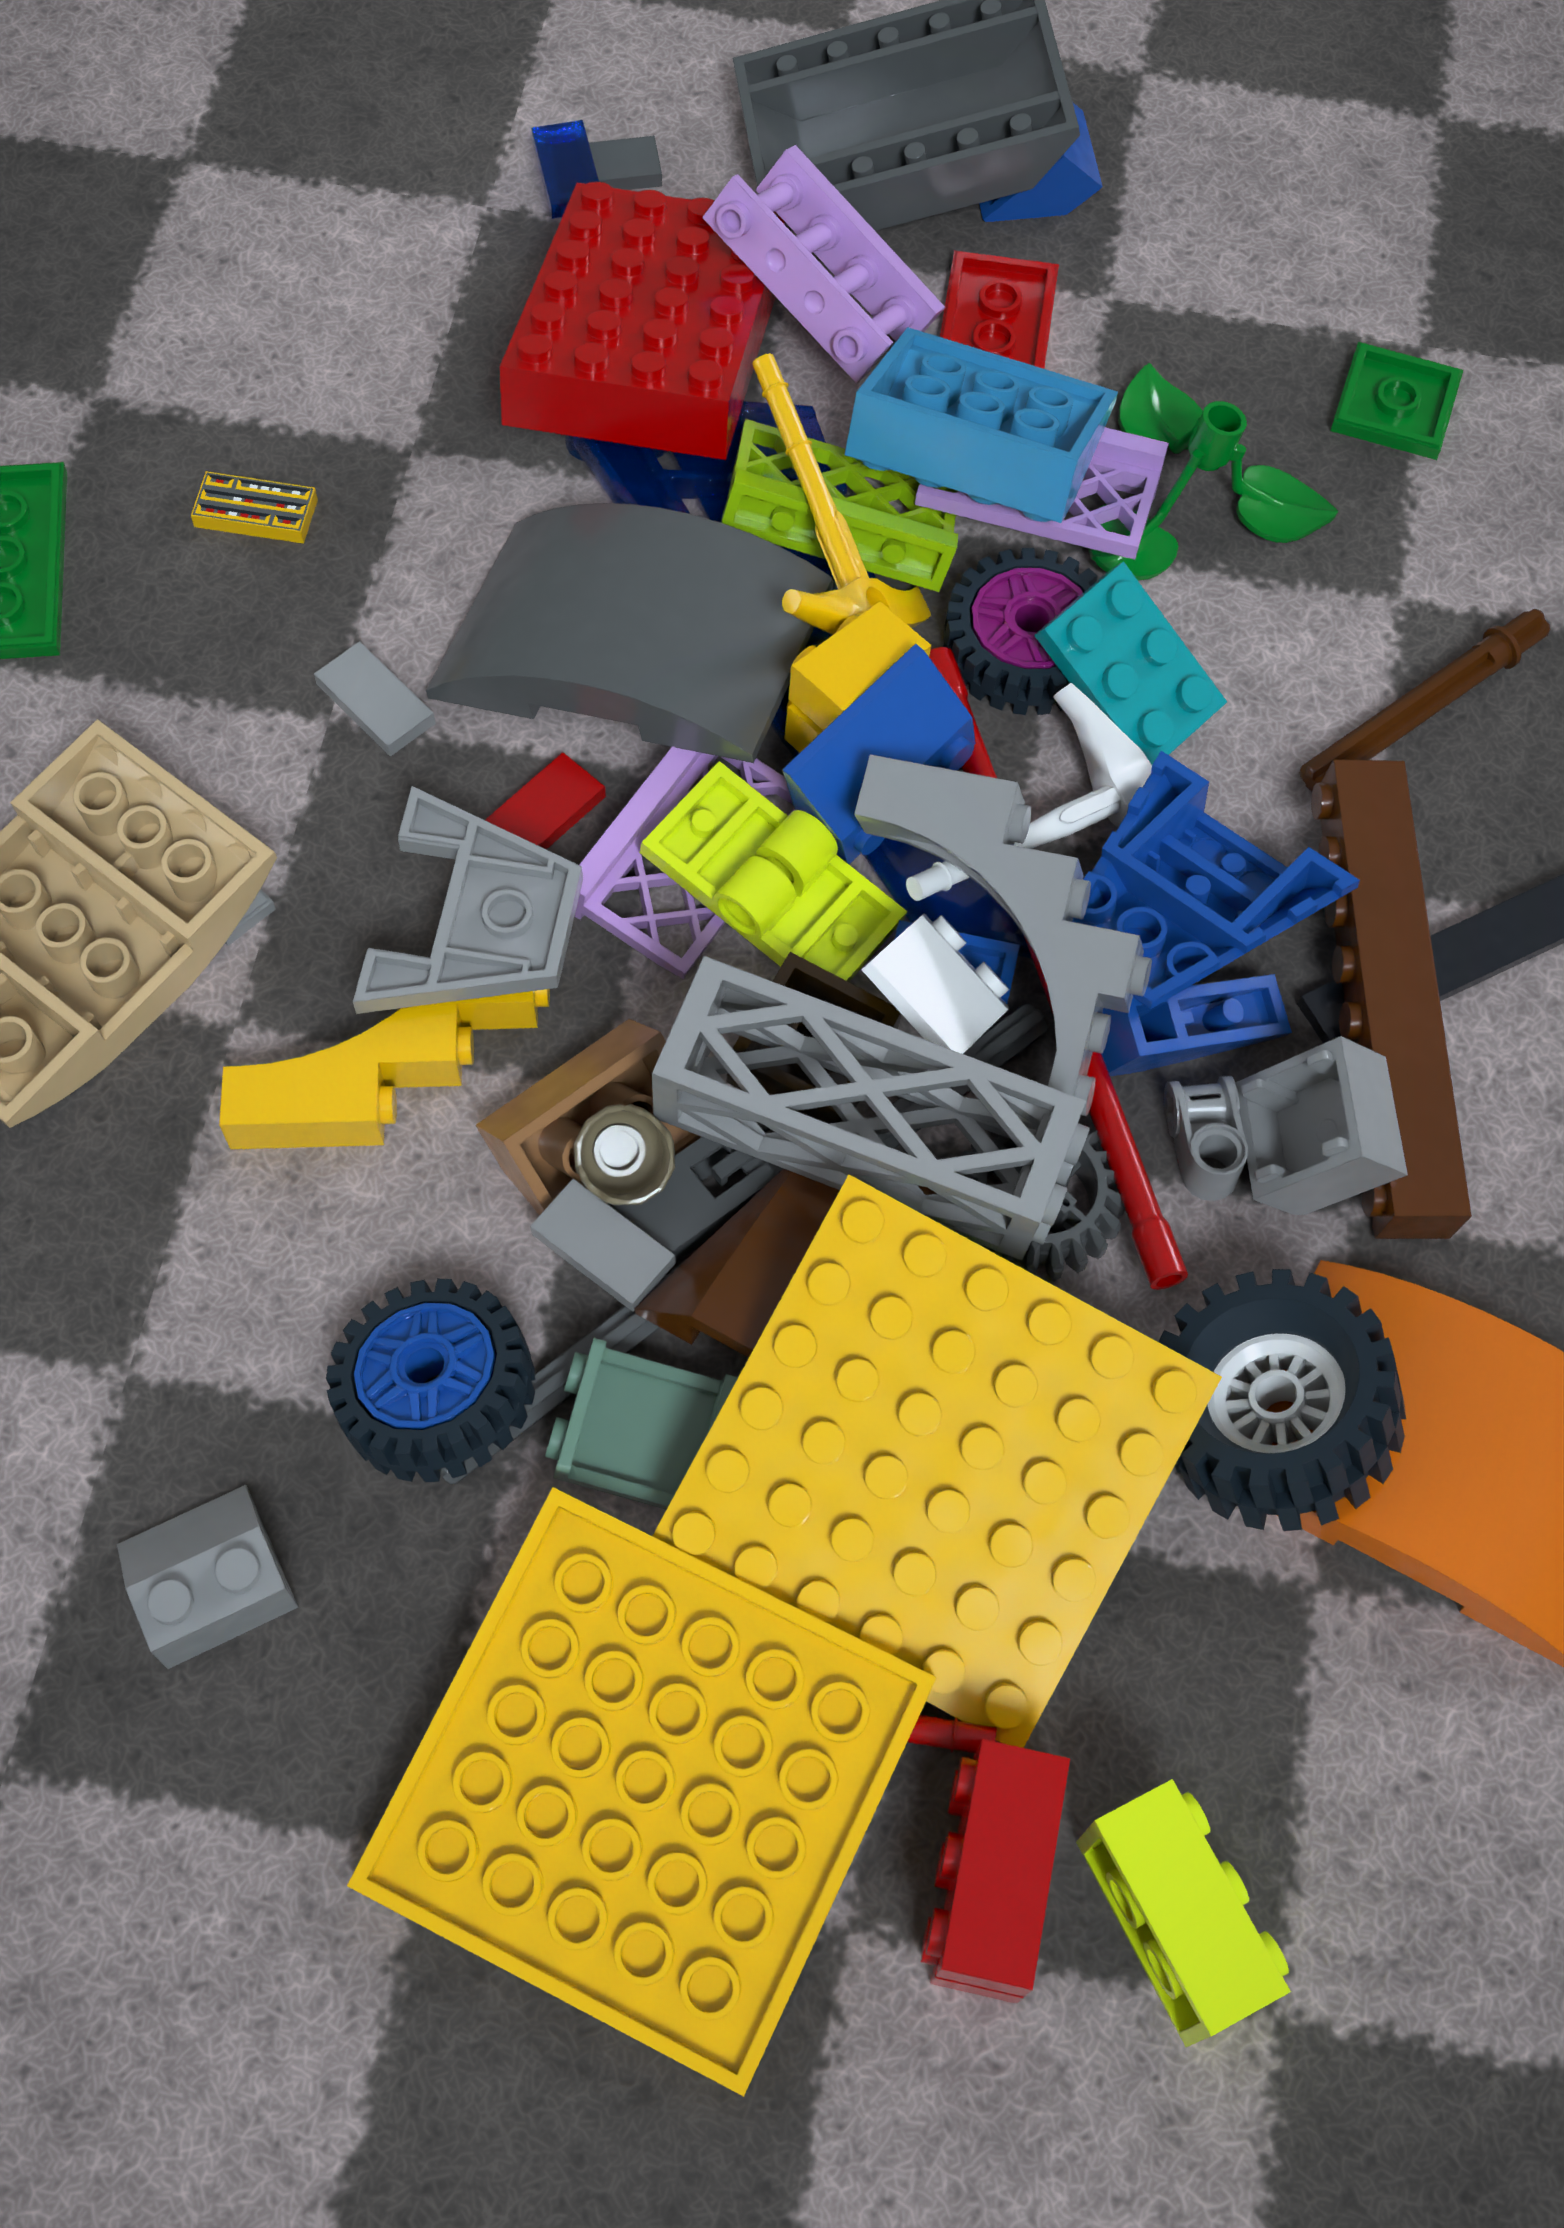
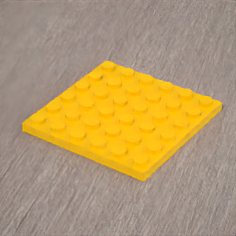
M848 1174L652 1536L937 1677L926 1702L955 1718L957 1717V1719L963 1722L997 1727L995 1740L1024 1748L1222 1377Z
M552 1487L347 1887L744 2097L937 1677Z

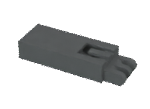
M757 1122L764 1132L770 1130V1128ZM701 1137L675 1155V1169L662 1192L641 1205L607 1204L675 1255L676 1264L704 1244L784 1168ZM740 1168L747 1175L716 1198L713 1197L702 1183L703 1180L712 1175L722 1187L728 1182V1177Z

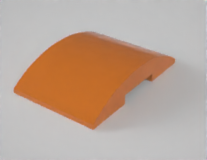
M1320 1260L1314 1274L1327 1278L1332 1298L1335 1297L1343 1286L1358 1295L1362 1313L1371 1308L1382 1323L1384 1337H1389L1405 1404L1406 1419H1401L1405 1438L1401 1453L1389 1450L1393 1470L1384 1484L1369 1475L1367 1476L1366 1481L1370 1499L1357 1509L1354 1508L1346 1497L1336 1501L1335 1506L1339 1519L1324 1525L1320 1524L1316 1510L1300 1514L1302 1529L1332 1545L1339 1540L1461 1604L1460 1613L1564 1667V1352L1517 1326L1452 1297L1382 1273ZM1280 1401L1272 1404L1266 1411L1282 1412L1290 1408L1294 1403Z

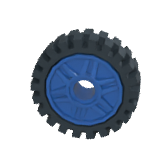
M437 1278L434 1292L431 1291L424 1279L410 1282L411 1296L404 1298L398 1287L385 1292L384 1294L389 1305L383 1309L373 1300L361 1309L366 1323L363 1325L353 1319L349 1321L343 1329L348 1343L336 1341L331 1352L336 1365L327 1366L326 1380L331 1388L327 1390L328 1400L349 1442L365 1461H370L376 1470L386 1475L392 1470L398 1479L410 1482L413 1481L416 1472H418L425 1483L439 1482L442 1468H446L452 1478L465 1475L467 1470L464 1461L471 1457L474 1458L479 1467L491 1461L492 1457L488 1447L494 1443L504 1450L513 1441L509 1426L522 1429L528 1417L524 1405H532L535 1395L532 1381L536 1380L531 1354L518 1324L507 1307H502L498 1298L487 1290L482 1295L475 1284L463 1281L458 1290L452 1279ZM439 1375L433 1381L425 1383L431 1377Z

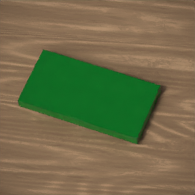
M64 462L0 466V659L60 655L67 470Z

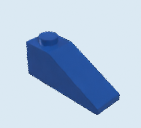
M1275 974L1192 985L1152 1009H1149L1134 997L1129 1013L1103 1008L1102 1014L1111 1015V1024L1107 1043L1101 1054L1111 1077L1146 1071L1285 1037L1292 1033Z

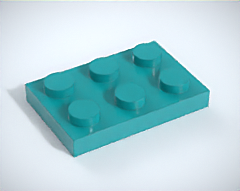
M1124 561L1109 570L1034 635L1069 683H1073L1143 751L1151 765H1153L1160 751L1168 755L1172 753L1227 703V700Z

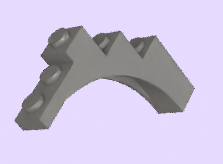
M870 755L854 813L866 834L907 843L952 864L988 891L1008 912L1033 949L1048 986L1054 1014L1057 1047L1048 1087L1085 1100L1086 1103L1081 1115L1087 1116L1092 1104L1096 1082L1095 1078L1087 1076L1092 1053H1103L1111 1024V1015L1102 1014L1103 1008L1129 1013L1133 995L1143 997L1147 989L1152 958L1143 957L1144 950L1140 935L1072 922L1073 918H1084L1090 897L1091 882L1083 880L1084 875L1079 859L1076 857L1014 846L1015 842L1024 843L1031 819V806L1024 805L1025 801L1018 782Z

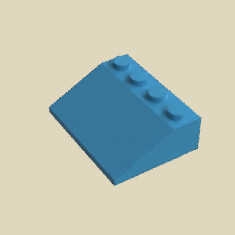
M907 327L856 392L845 455L861 460L865 466L874 470H893L912 476L917 482L928 487L939 488L944 486L966 493L972 500L978 503L988 505L998 503L1020 510L1026 517L1035 521L1048 522L1052 520L1062 523L1078 494L1116 402L1118 391Z

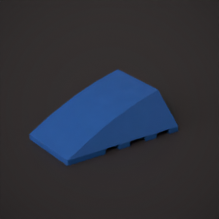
M1160 751L1154 761L1151 774L1143 787L1139 786L1128 804L1127 814L1116 832L1112 831L1104 844L1101 857L1092 872L1088 871L1083 879L1091 882L1087 910L1083 919L1073 918L1072 921L1140 935L1144 950L1143 957L1152 958V965L1144 996L1133 995V997L1149 1009L1154 1008L1358 888L1360 881L1310 847L1289 867H1286L1204 813L1209 781L1163 751Z

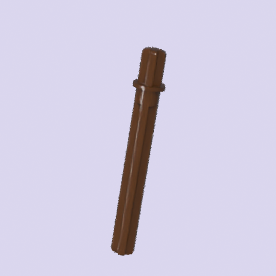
M1532 609L1531 611L1523 612L1503 627L1495 625L1487 629L1483 634V640L1474 645L1470 650L1302 765L1299 774L1306 787L1312 792L1314 785L1321 783L1333 760L1372 759L1490 675H1493L1503 667L1511 669L1520 662L1523 652L1548 636L1550 624L1545 620L1544 613L1539 609Z

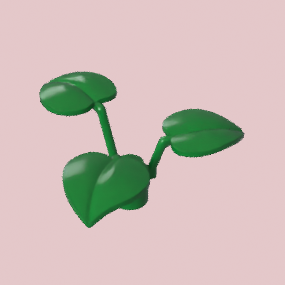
M1148 363L1132 379L1122 397L1118 412L1120 430L1169 443V449L1174 454H1180L1184 449H1188L1190 459L1157 513L1151 519H1147L1135 560L1090 548L1088 550L1091 559L1095 560L1097 565L1106 572L1124 561L1138 581L1151 579L1166 571L1177 556L1178 542L1174 536L1159 526L1165 520L1197 467L1205 471H1215L1225 466L1229 461H1231L1232 490L1242 495L1236 505V513L1241 522L1251 532L1261 538L1277 543L1300 540L1333 521L1339 510L1316 491L1280 469L1265 465H1253L1248 467L1242 476V458L1246 452V447L1238 443L1247 426L1244 413L1235 405L1225 401L1211 402L1202 410L1192 398L1166 381L1152 364ZM1119 518L1101 524L1106 531L1130 536V531Z

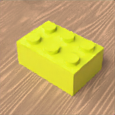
M1173 1779L1094 1820L1076 1843L1185 2047H1188L1217 2034L1291 1991L1283 1976L1289 1973V1968L1281 1949L1267 1931L1257 1932L1243 1906L1249 1902V1896L1239 1874L1228 1861L1218 1862L1205 1838V1835L1210 1833V1826L1201 1806L1191 1793L1186 1792L1181 1795Z

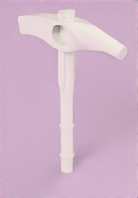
M1073 683L1061 689L1053 698L1072 721L1086 760L1093 792L1061 805L1031 822L1024 843L1015 842L1014 846L1033 849L1045 843L1069 836L1106 818H1109L1118 828L1127 814L1128 804L1139 786L1143 787L1151 774L1152 765L1143 751ZM946 861L942 863L935 862L931 868L909 877L906 881V887L909 895L914 900L920 901L941 890L948 891L952 885L970 877Z

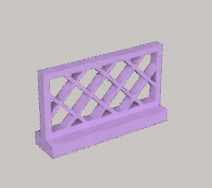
M1105 427L1078 494L1069 509V512L1074 517L1063 520L1062 523L1052 520L1048 522L1035 521L1026 517L1022 511L1000 504L988 505L978 503L972 500L966 493L960 491L952 493L922 484L918 487L915 505L1135 560L1151 505L1155 498L1169 443ZM1115 490L1135 494V496L1122 499ZM1097 493L1107 505L1089 511L1079 499ZM1119 518L1130 531V536L1106 531L1101 524Z
M672 746L579 864L582 866L583 882L575 917L581 920L585 915L659 966L684 979L726 922L707 907L696 909L694 897L682 887L686 910L654 914L648 888L676 885L677 883L665 873L646 875L642 854L639 852L641 842L709 772L708 769L718 756ZM721 757L738 768L741 778L761 795L777 794L784 800L792 803L785 777L757 758L754 763ZM634 866L636 876L626 877ZM639 889L644 915L621 918L603 905L613 892ZM711 919L701 932L699 921ZM689 923L693 944L682 958L660 944L657 927ZM647 928L648 935H646L639 929Z

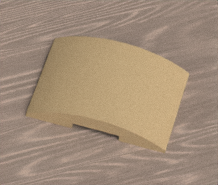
M98 719L10 802L17 816L0 831V1120L9 1128L44 1111L91 1080L105 1069L192 985L237 927L277 859L272 849Z

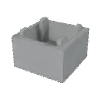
M1340 1036L1235 1082L1240 1101V1117L1248 1145L1247 1163L1253 1200L1292 1215H1306L1408 1175L1385 1056Z

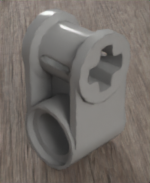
M1220 1076L1217 1083L1181 1086L1179 1081H1167L1164 1088V1108L1169 1134L1174 1138L1183 1183L1192 1195L1202 1200L1217 1201L1224 1199L1234 1191L1248 1157V1145L1239 1112L1240 1101L1236 1083L1232 1076ZM1202 1158L1217 1159L1226 1168H1212L1202 1161Z

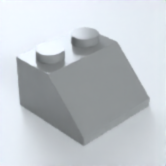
M247 1485L117 1544L125 1589L150 1652L167 1669L298 1608Z

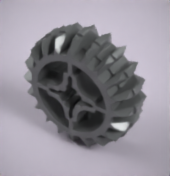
M1097 1130L1088 1133L1076 1165L1073 1166L1068 1181L1064 1186L1068 1187L1070 1178L1074 1174L1078 1176L1088 1194L1090 1203L1089 1214L1085 1216L1075 1207L1077 1200L1067 1190L1055 1223L1050 1228L1053 1234L1047 1235L1044 1244L1041 1245L1031 1241L1022 1260L1001 1253L1002 1258L1012 1263L1013 1261L1024 1263V1270L1036 1275L1038 1265H1045L1048 1276L1055 1282L1062 1276L1064 1260L1066 1265L1079 1274L1087 1266V1255L1099 1260L1106 1253L1108 1247L1106 1239L1112 1240L1117 1237L1122 1225L1117 1217L1124 1214L1125 1208L1121 1200V1194L1118 1192L1114 1181V1171L1110 1170L1106 1159L1107 1151H1095L1099 1143ZM991 1132V1136L988 1135L999 1150L1018 1147L1009 1138ZM971 1144L973 1151L964 1150L960 1156L978 1154V1152ZM1022 1166L1014 1167L1020 1174ZM987 1171L963 1176L987 1185L988 1179L995 1172ZM980 1245L993 1253L996 1252V1250Z

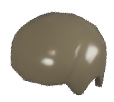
M633 1104L606 1106L585 1120L573 1144L575 1170L582 1182L591 1193L612 1205H641L664 1190L675 1169V1148L670 1131L646 1109Z

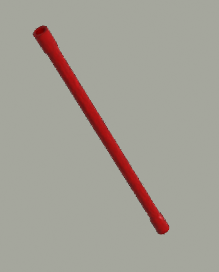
M947 647L931 649L929 658L973 718L976 744L974 745L972 755L961 767L962 771L997 778L968 702V691L953 651ZM1024 936L1053 1014L1048 986L1040 963ZM1093 1052L1087 1076L1095 1078L1096 1082L1089 1114L1095 1130H1097L1102 1149L1107 1151L1106 1159L1110 1170L1114 1171V1181L1118 1192L1121 1194V1200L1132 1227V1239L1150 1288L1154 1290L1170 1288L1183 1282L1188 1277V1272L1170 1224L1161 1213L1101 1053Z

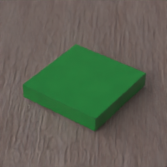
M1358 342L1330 431L1437 460L1464 370Z

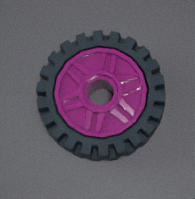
M1022 548L1019 559L1014 558L1011 549L1000 551L996 564L990 556H987L978 561L976 571L970 567L962 575L960 584H955L945 617L944 647L950 648L953 651L965 685L971 684L970 694L979 701L986 695L991 696V707L1002 711L1006 702L1014 704L1013 714L1026 715L1028 706H1035L1037 715L1050 714L1052 705L1055 703L1060 711H1062V708L1053 696L1070 683L1034 635L1097 582L1098 575L1090 568L1079 575L1080 562L1068 556L1063 565L1057 563L1058 552L1047 549L1043 560L1035 559V548Z

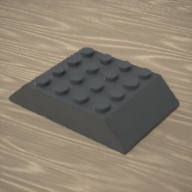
M939 0L733 58L757 187L784 151L796 145L875 231L1031 190L1080 136L1076 113L1045 0Z

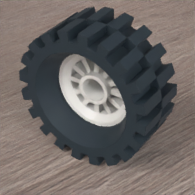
M1272 1269V1284L1257 1285L1254 1271L1235 1276L1239 1290L1224 1295L1218 1283L1203 1290L1202 1295L1206 1307L1198 1313L1186 1303L1174 1315L1181 1334L1177 1336L1164 1330L1158 1341L1222 1377L1175 1464L1177 1473L1181 1472L1186 1487L1198 1500L1206 1494L1212 1511L1227 1520L1235 1507L1238 1506L1245 1526L1264 1530L1267 1515H1278L1283 1531L1302 1530L1300 1514L1315 1510L1321 1525L1339 1519L1335 1502L1344 1497L1357 1509L1371 1498L1366 1481L1367 1476L1369 1475L1384 1484L1393 1470L1389 1450L1401 1453L1405 1438L1401 1419H1406L1402 1389L1389 1337H1384L1382 1323L1371 1308L1362 1313L1358 1295L1345 1286L1332 1298L1327 1278L1310 1272L1304 1287L1295 1285L1291 1269ZM1280 1401L1294 1403L1290 1408L1282 1412L1266 1411L1272 1404Z

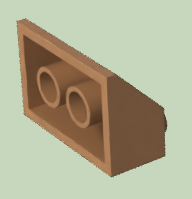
M632 1019L626 1020L475 1125L501 1169L539 1215L572 1179L588 1189L575 1170L573 1146L585 1120L606 1106L617 1104H633L646 1109L653 1115L652 1072L666 1043L660 1031ZM660 1121L671 1133L674 1141L675 1155L701 1138L699 1135Z

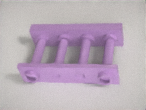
M796 145L784 151L757 187L756 191L759 194H756L737 174L730 179L702 217L855 383L864 378L893 344V341L887 336L888 334L897 341L907 327L925 332L946 308ZM774 211H775V212L786 222V224L797 234L796 236H795V235L784 225V223L773 213ZM811 253H814L835 276L833 277ZM849 294H852L862 304V306L873 316V318H871Z

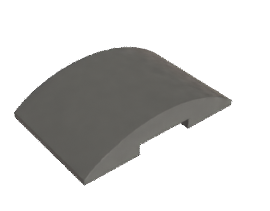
M617 503L577 504L553 508L531 515L515 524L429 683L426 693L429 699L534 719L540 706L638 725L641 739L645 742L754 763L789 686L791 665L795 658L806 648L815 628L785 612L782 607V598L789 589L811 594L831 591L834 586L833 579L808 561L778 545L732 526L696 515L658 507Z

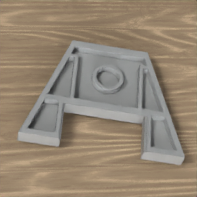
M412 786L398 834L400 851L455 859V864L431 956L424 957L368 948L353 999L356 1014L558 988L583 882L582 866Z

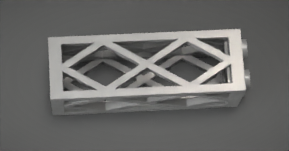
M706 956L702 958L652 1072L653 1115L658 1120L838 1190L841 1189L849 1174L965 1238L1019 1260L1023 1259L1031 1241L1041 1245L1044 1244L1051 1226L1055 1223L1067 1192V1188L1064 1186L1068 1181L1073 1166L1076 1165L1090 1129V1127L1078 1123L1086 1103L1083 1099ZM802 1022L815 1038L806 1037L787 1024ZM732 1032L771 1048L735 1053L721 1034ZM710 1052H712L715 1055L713 1057H708ZM797 1063L816 1088L769 1095L750 1070ZM824 1068L846 1076L851 1083L837 1085ZM729 1073L742 1090L727 1085L719 1074ZM968 1085L978 1099L963 1097L949 1087ZM899 1096L929 1109L899 1113L887 1097ZM865 1100L877 1114V1117L863 1118L851 1102ZM832 1106L844 1122L828 1124L796 1111ZM757 1122L765 1125L766 1127L770 1128L775 1132L765 1134V1132L761 1129ZM955 1123L977 1150L978 1154L937 1160L913 1129ZM983 1129L1013 1140L1018 1147L999 1150ZM892 1133L908 1154L887 1147L878 1135ZM1022 1166L1020 1174L1014 1167ZM994 1171L1003 1183L986 1185L963 1175ZM919 1186L928 1187L937 1194L925 1195Z

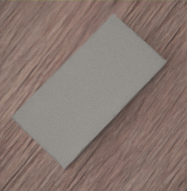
M360 641L314 673L316 684L390 757L436 724L434 713Z
M574 1179L568 1183L530 1226L531 1233L535 1238L632 1312L675 1264V1255Z

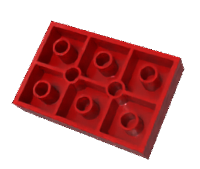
M603 182L576 183L500 364L502 425L726 460L753 373L752 362L758 356L776 296L702 218L715 200L710 198H695L691 200L665 196L662 192L656 190H642L638 192L612 188ZM773 212L787 227L786 222L776 212Z

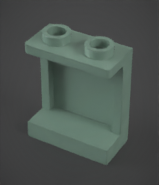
M593 1338L588 1355L575 1352L565 1385V1392L577 1395L570 1420L556 1417L545 1457L558 1460L553 1478L667 1510L738 1377L726 1374L722 1381L606 1348L607 1341Z

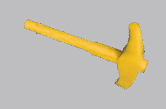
M769 353L759 356L752 362V365L763 390L762 397L766 398L787 449L785 454L790 457L816 524V536L838 587V590L814 594L789 589L782 598L783 610L807 624L834 635L839 626L853 614L861 615L881 601L911 628L916 627L931 617V612L919 587L916 586L911 590L902 591L890 587L877 578H869L848 524L843 515L837 510L811 448L812 441L808 440L787 389L789 384L784 382L773 354Z

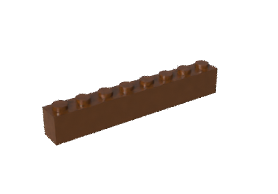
M1333 760L1321 783L1314 785L1311 796L1312 816L1315 820H1320L1322 830L1318 853L1360 880L1358 888L1325 906V920L1328 927H1334L1337 945L1332 957V974L1336 983H1342L1345 1000L1340 1009L1339 1029L1342 1037L1386 1057L1408 1173L1407 1176L1363 1192L1362 1207L1365 1215L1372 1217L1375 1239H1450L1472 1215L1405 761Z

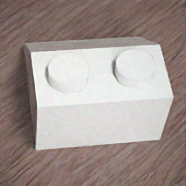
M924 913L871 960L862 971L925 1040L963 1054L1008 1010V1005L1001 997L1009 989L985 962L975 969L965 959L959 950L966 944V941L942 915L932 922Z

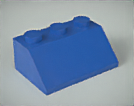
M917 644L913 645L782 769L794 809L811 814L828 828L837 842V855L846 863L850 864L860 854H870L885 838L866 834L854 815L869 756L876 755L957 771L968 761L976 744L973 718L926 652Z

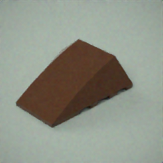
M787 1169L781 1170L634 1308L635 1314L691 1345L701 1331L749 1358L840 1190ZM919 1186L925 1195L937 1194L928 1187Z

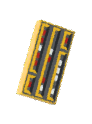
M206 471L191 513L194 527L304 544L318 498L314 487Z

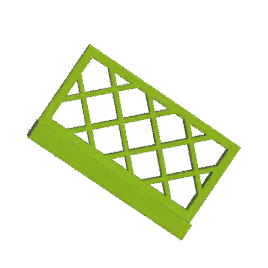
M745 419L721 523L751 533L773 544L826 559L816 536V524L799 479L790 481L780 471L790 467L794 469L790 457L785 454L787 449L779 429ZM808 438V440L812 441L811 448L817 462L826 464L832 469L823 472L822 475L837 510L843 515L848 524L866 571L940 592L958 545L959 534L954 533L956 515L915 505L916 493L920 483L914 477L893 470L879 471L865 466L861 460L846 456L845 448ZM753 443L772 448L778 454L766 457ZM865 477L879 480L885 486L875 489ZM846 483L856 495L845 498L834 486ZM944 486L936 488L952 493L958 492L957 490L950 489ZM899 499L910 511L900 514L889 502Z

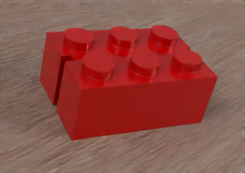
M986 1739L981 1740L972 1759L961 1758L959 1770H955L947 1810V1814L960 1816L957 1833L948 1831L946 1842H942L934 1887L947 1890L944 1909L934 1907L932 1917L928 1918L920 1959L921 1963L933 1965L930 1984L1016 2004L1033 1991L1070 1758Z

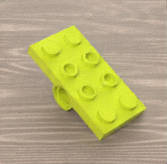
M720 761L641 842L640 854L780 967L788 954L792 952L850 982L897 929L899 920L903 921L908 912L837 855V842L822 822L801 810H794L789 815H786Z

